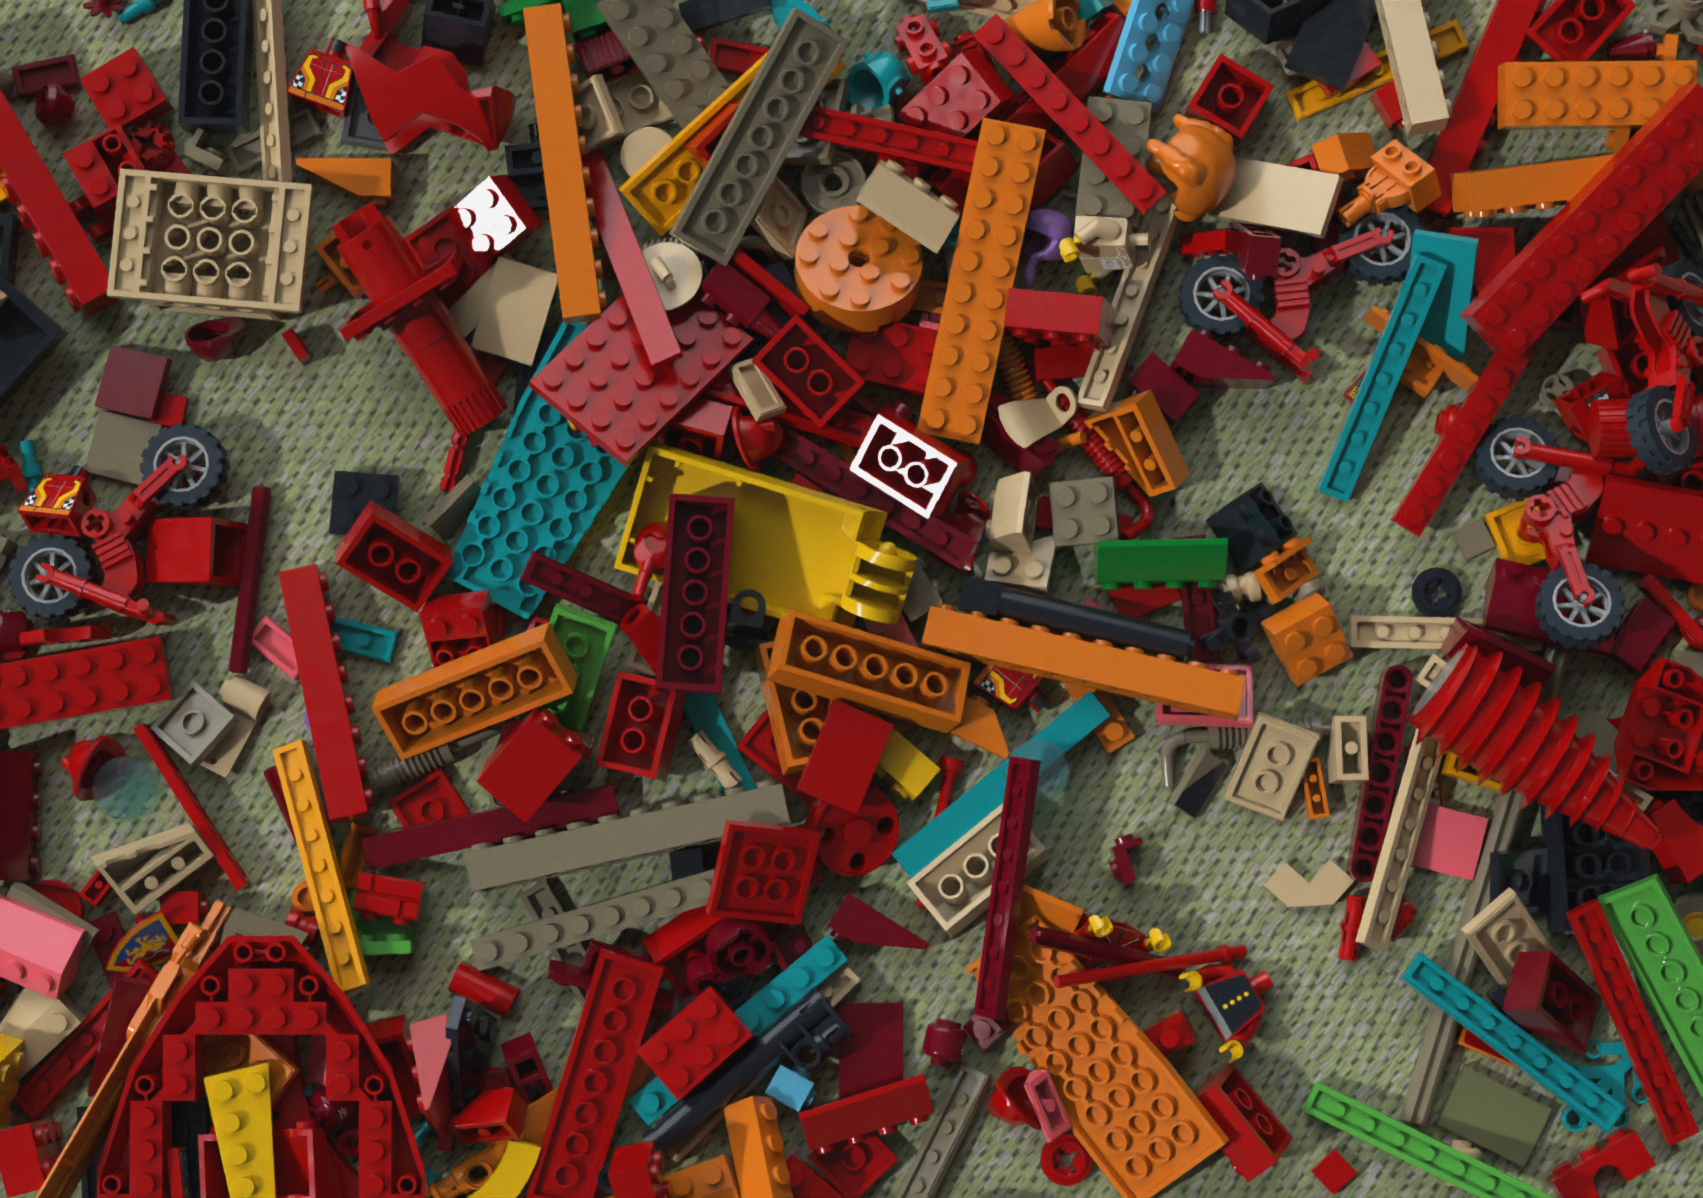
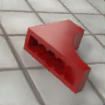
M1660 798L1652 800L1644 813L1658 826L1659 833L1663 835L1658 845L1653 849V852L1672 885L1689 883L1703 873V826L1691 819L1675 799L1662 801Z

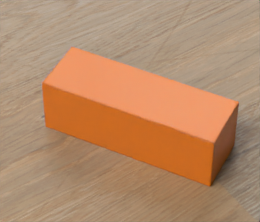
M1311 758L1301 780L1308 820L1330 816L1320 758Z

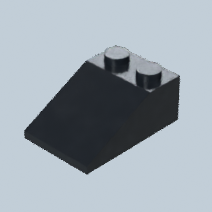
M1226 0L1224 14L1262 43L1268 45L1290 35L1326 0Z

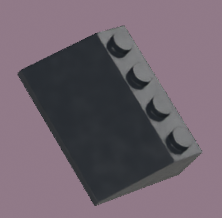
M1540 804L1542 846L1548 848V931H1573L1565 912L1592 899L1597 900L1600 895L1651 876L1648 848L1642 849L1600 829L1595 833L1594 826L1580 821L1569 828L1570 816L1558 812L1544 820L1546 806Z

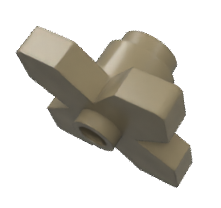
M1658 0L1662 5L1652 8L1648 15L1646 30L1664 36L1679 26L1688 42L1703 46V0Z

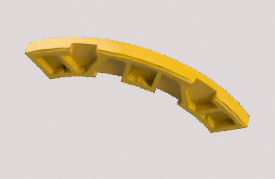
M515 1139L509 1140L503 1157L490 1178L477 1191L466 1198H516L527 1183L536 1165L541 1145Z

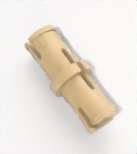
M703 730L687 742L705 764L703 766L705 770H710L725 790L734 788L743 780L726 760L725 757L727 755L723 751L720 752L714 746Z

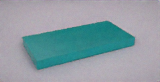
M1415 229L1410 265L1415 253L1448 265L1419 332L1420 337L1430 344L1442 347L1449 357L1464 359L1469 325L1459 314L1472 302L1479 239Z

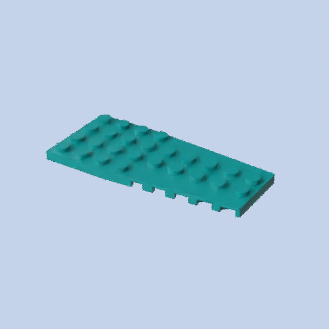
M563 321L534 376L588 326L580 322L565 324ZM528 385L509 424L501 448L494 458L489 475L482 485L473 511L470 512L462 536L455 546L452 556L453 564L445 573V576L474 592L489 590L493 602L529 620L547 593L519 580L532 550L566 564L632 462L627 467H624L600 446L591 448L588 436L583 432L574 434L567 418L530 389Z

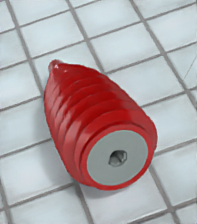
M1467 643L1464 644L1436 675L1408 718V722L1419 729L1415 745L1430 737L1439 743L1435 759L1449 751L1459 757L1456 773L1471 765L1480 770L1477 786L1490 778L1500 782L1498 798L1512 790L1523 794L1520 810L1533 802H1537L1546 806L1544 820L1558 812L1570 816L1569 828L1580 821L1594 826L1595 833L1600 829L1642 849L1648 848L1653 850L1663 835L1659 833L1658 826L1637 805V799L1631 798L1624 790V777H1613L1609 772L1610 753L1597 757L1594 755L1592 750L1596 739L1595 734L1589 733L1580 738L1575 734L1578 715L1574 714L1560 720L1557 716L1560 699L1555 697L1545 703L1538 700L1541 690L1540 681L1534 682L1525 688L1519 684L1522 674L1521 666H1516L1507 672L1500 669L1503 657L1502 651H1497L1485 657L1477 651V645L1471 647Z

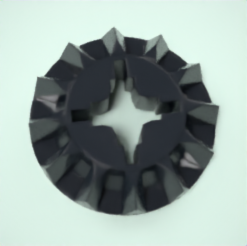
M1430 568L1421 572L1411 586V600L1414 602L1417 611L1427 617H1446L1459 607L1462 600L1460 581L1452 572L1444 568ZM1440 580V591L1444 595L1449 596V598H1438L1434 605H1432V595L1428 594L1424 589H1433Z

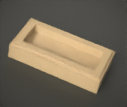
M751 358L730 365L727 372L756 422H760L785 413L787 407L774 384L751 361L753 359Z

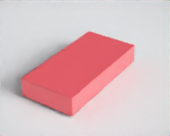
M265 615L253 630L251 645L296 681L299 677L291 635Z

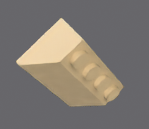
M1003 803L906 882L951 939L989 908ZM1032 832L1024 878L1050 858L1046 848Z

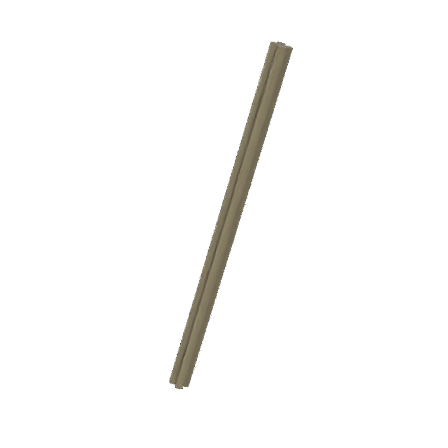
M1549 643L1544 644L1541 656L1557 667L1554 673L1541 685L1538 698L1540 702L1545 703L1555 697H1559L1573 649ZM1513 790L1501 798H1497L1474 878L1445 967V971L1468 988H1470L1479 955L1465 937L1461 928L1490 904V852L1512 850L1524 809L1520 810L1523 794ZM1435 1005L1399 1117L1424 1127L1428 1126L1459 1024Z

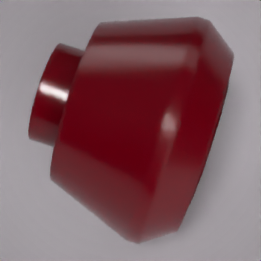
M51 82L45 84L39 92L35 115L42 124L63 123L66 118L70 119L72 117L75 102L71 100L69 92L57 83Z

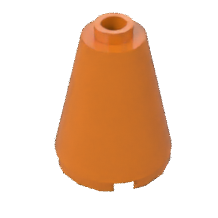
M1036 0L1003 20L1033 52L1073 51L1083 45L1086 37L1085 18L1079 20L1077 10L1081 9L1078 0Z

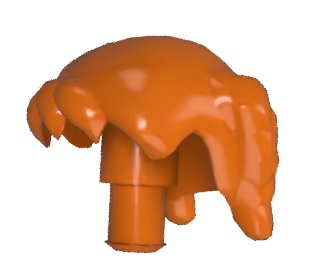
M1176 114L1172 120L1179 131L1168 143H1163L1154 138L1148 140L1146 147L1152 155L1147 162V172L1150 175L1168 179L1170 185L1177 187V191L1170 194V200L1180 211L1173 210V213L1182 221L1193 222L1198 218H1204L1229 193L1236 174V160L1233 154L1234 143L1231 134L1222 127L1205 120Z

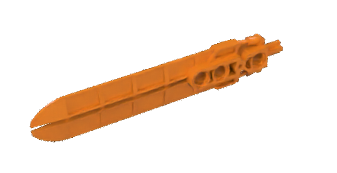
M216 900L201 926L188 923L172 951L171 960L162 967L132 1018L126 1032L127 1042L35 1198L71 1197L109 1132L131 1065L176 994L220 946L221 939L217 936L233 910L231 907Z

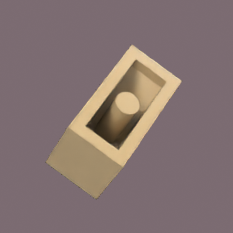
M1333 716L1327 748L1328 784H1360L1369 780L1366 716Z

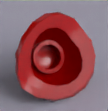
M739 406L733 408L729 433L735 451L749 470L762 473L759 462L771 456L779 448L783 439V429L778 421L773 418L756 422L753 415L743 416Z
M103 734L95 741L81 740L75 743L69 755L65 756L60 763L74 781L73 794L79 801H88L103 798L119 786L125 775L127 757L124 748L116 739Z
M1022 1066L1010 1067L1002 1072L995 1082L997 1089L990 1094L988 1111L992 1116L1014 1126L1028 1124L1032 1128L1040 1130L1041 1125L1024 1087V1083L1032 1071Z

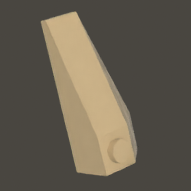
M24 987L17 993L0 1024V1033L24 1040L22 1053H25V1059L20 1071L17 1072L16 1082L81 1024L86 1017L64 993L57 1000H54Z

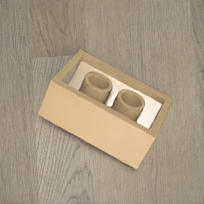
M880 159L860 189L856 201L937 254L960 216V211L956 209L958 204L946 195L942 194L939 198L930 192L931 186L922 179L915 177L912 180L903 174L905 169L895 161L888 159L885 162Z

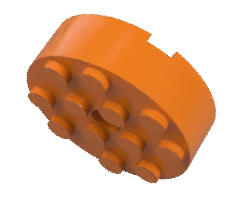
M845 206L830 210L814 219L805 228L798 240L794 270V284L797 295L809 305L810 309L808 312L829 327L854 333L877 331L879 326L892 321L896 323L901 320L914 306L921 285L923 266L921 245L918 241L865 206Z

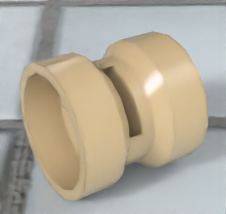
M1255 569L1245 571L1239 577L1234 574L1225 575V580L1223 581L1224 591L1230 590L1232 592L1235 605H1239L1242 600L1250 602L1261 601L1260 584L1252 573Z

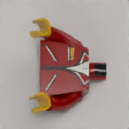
M1084 912L1078 923L1077 930L1072 933L1073 935L1147 953L1152 950L1164 952L1172 945L1169 935L1167 933L1162 934L1158 928L1151 929L1148 938L1144 933L1127 923L1109 919L1108 916L1100 917ZM1074 955L1087 970L1116 966Z

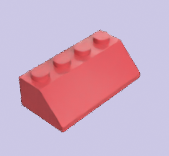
M0 894V977L57 1000L75 982L85 929Z

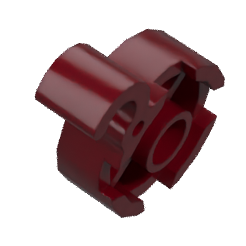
M727 918L718 923L709 932L705 942L707 954L690 960L684 970L691 992L699 996L704 992L700 982L702 980L709 979L713 982L731 981L730 976L739 977L744 975L747 980L762 973L772 961L770 955L774 946L769 932L762 921Z

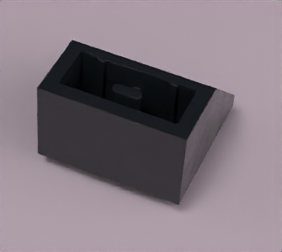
M427 0L423 17L421 49L424 46L450 51L460 63L483 67L497 8L494 0Z
M1262 482L1205 520L1217 538H1228L1227 552L1241 572L1298 534L1289 517L1283 513L1275 502L1272 493L1265 488Z

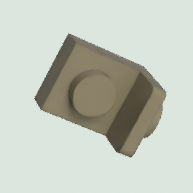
M198 127L196 132H192L186 139L184 155L191 162L220 176H224L229 167L222 159L224 155L209 146L203 150L210 135L204 129Z

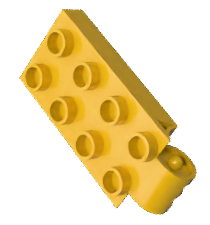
M653 441L648 446L614 568L638 575L640 568L634 559L636 538L643 527L649 523L668 522L670 493L735 498L728 594L729 604H732L734 597L740 591L752 589L764 597L766 602L765 615L781 619L792 609L852 628L856 616H860L866 621L887 624L898 623L918 558L914 554L896 547L892 542L883 543L879 541L888 512L660 442ZM664 569L652 573L653 577L651 580L663 583ZM746 597L741 600L739 607L757 612L759 605L754 598Z

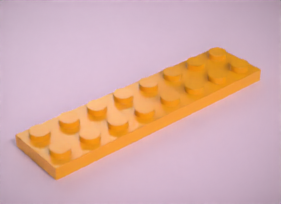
M767 53L618 189L660 237L673 227L704 170L685 146L729 103H741ZM841 59L838 60L825 86L847 67Z

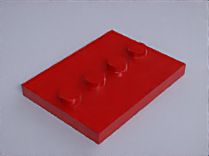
M1607 474L1586 550L1585 562L1703 584V491Z

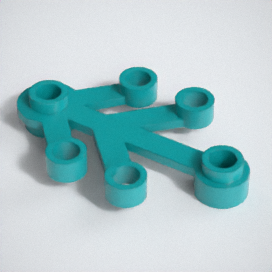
M1590 1039L1589 1045L1596 1043L1598 1052L1595 1055H1591L1587 1050V1054H1584L1586 1057L1597 1059L1602 1054L1622 1055L1621 1058L1614 1065L1579 1066L1572 1062L1568 1063L1589 1079L1601 1078L1596 1084L1606 1092L1611 1089V1096L1625 1106L1624 1074L1630 1069L1632 1064L1623 1043L1600 1042ZM1633 1068L1634 1085L1629 1091L1630 1098L1638 1104L1647 1103L1646 1096L1642 1100H1638L1635 1097V1091L1642 1087ZM1569 1106L1565 1107L1560 1114L1562 1126L1569 1131L1580 1132L1588 1125V1120ZM1626 1110L1623 1112V1121L1616 1123L1615 1127H1624L1628 1123L1629 1115ZM1571 1112H1575L1578 1115V1121L1575 1124L1568 1122V1115Z

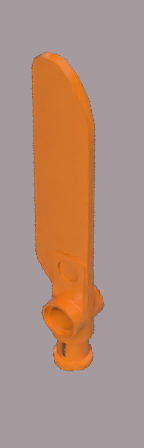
M639 1054L636 1057L624 1100L630 1097L642 1085L650 1070V1067ZM558 1088L528 1105L521 1137L515 1140L541 1145ZM509 1140L487 1142L485 1150L468 1154L464 1158L463 1163L452 1169L450 1175L436 1183L430 1182L429 1188L433 1197L456 1198L462 1193L468 1195L474 1190H478L490 1178L500 1163ZM475 1166H482L486 1169L480 1176H474L469 1173Z

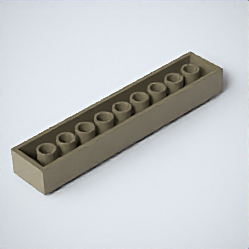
M775 779L756 783L757 789L746 791V788L743 786L724 790L726 796L715 798V795H712V793L693 797L694 803L686 805L680 802V800L661 804L662 810L654 812L649 807L629 811L631 817L622 819L617 814L607 815L598 818L599 824L590 825L585 821L566 825L567 831L558 832L554 828L536 831L535 838L527 839V836L522 837V835L507 837L503 839V845L496 846L495 843L491 844V842L475 844L471 846V852L464 853L471 891L485 893L718 842L722 840L726 820L791 826L794 824L786 787L782 783L778 784Z

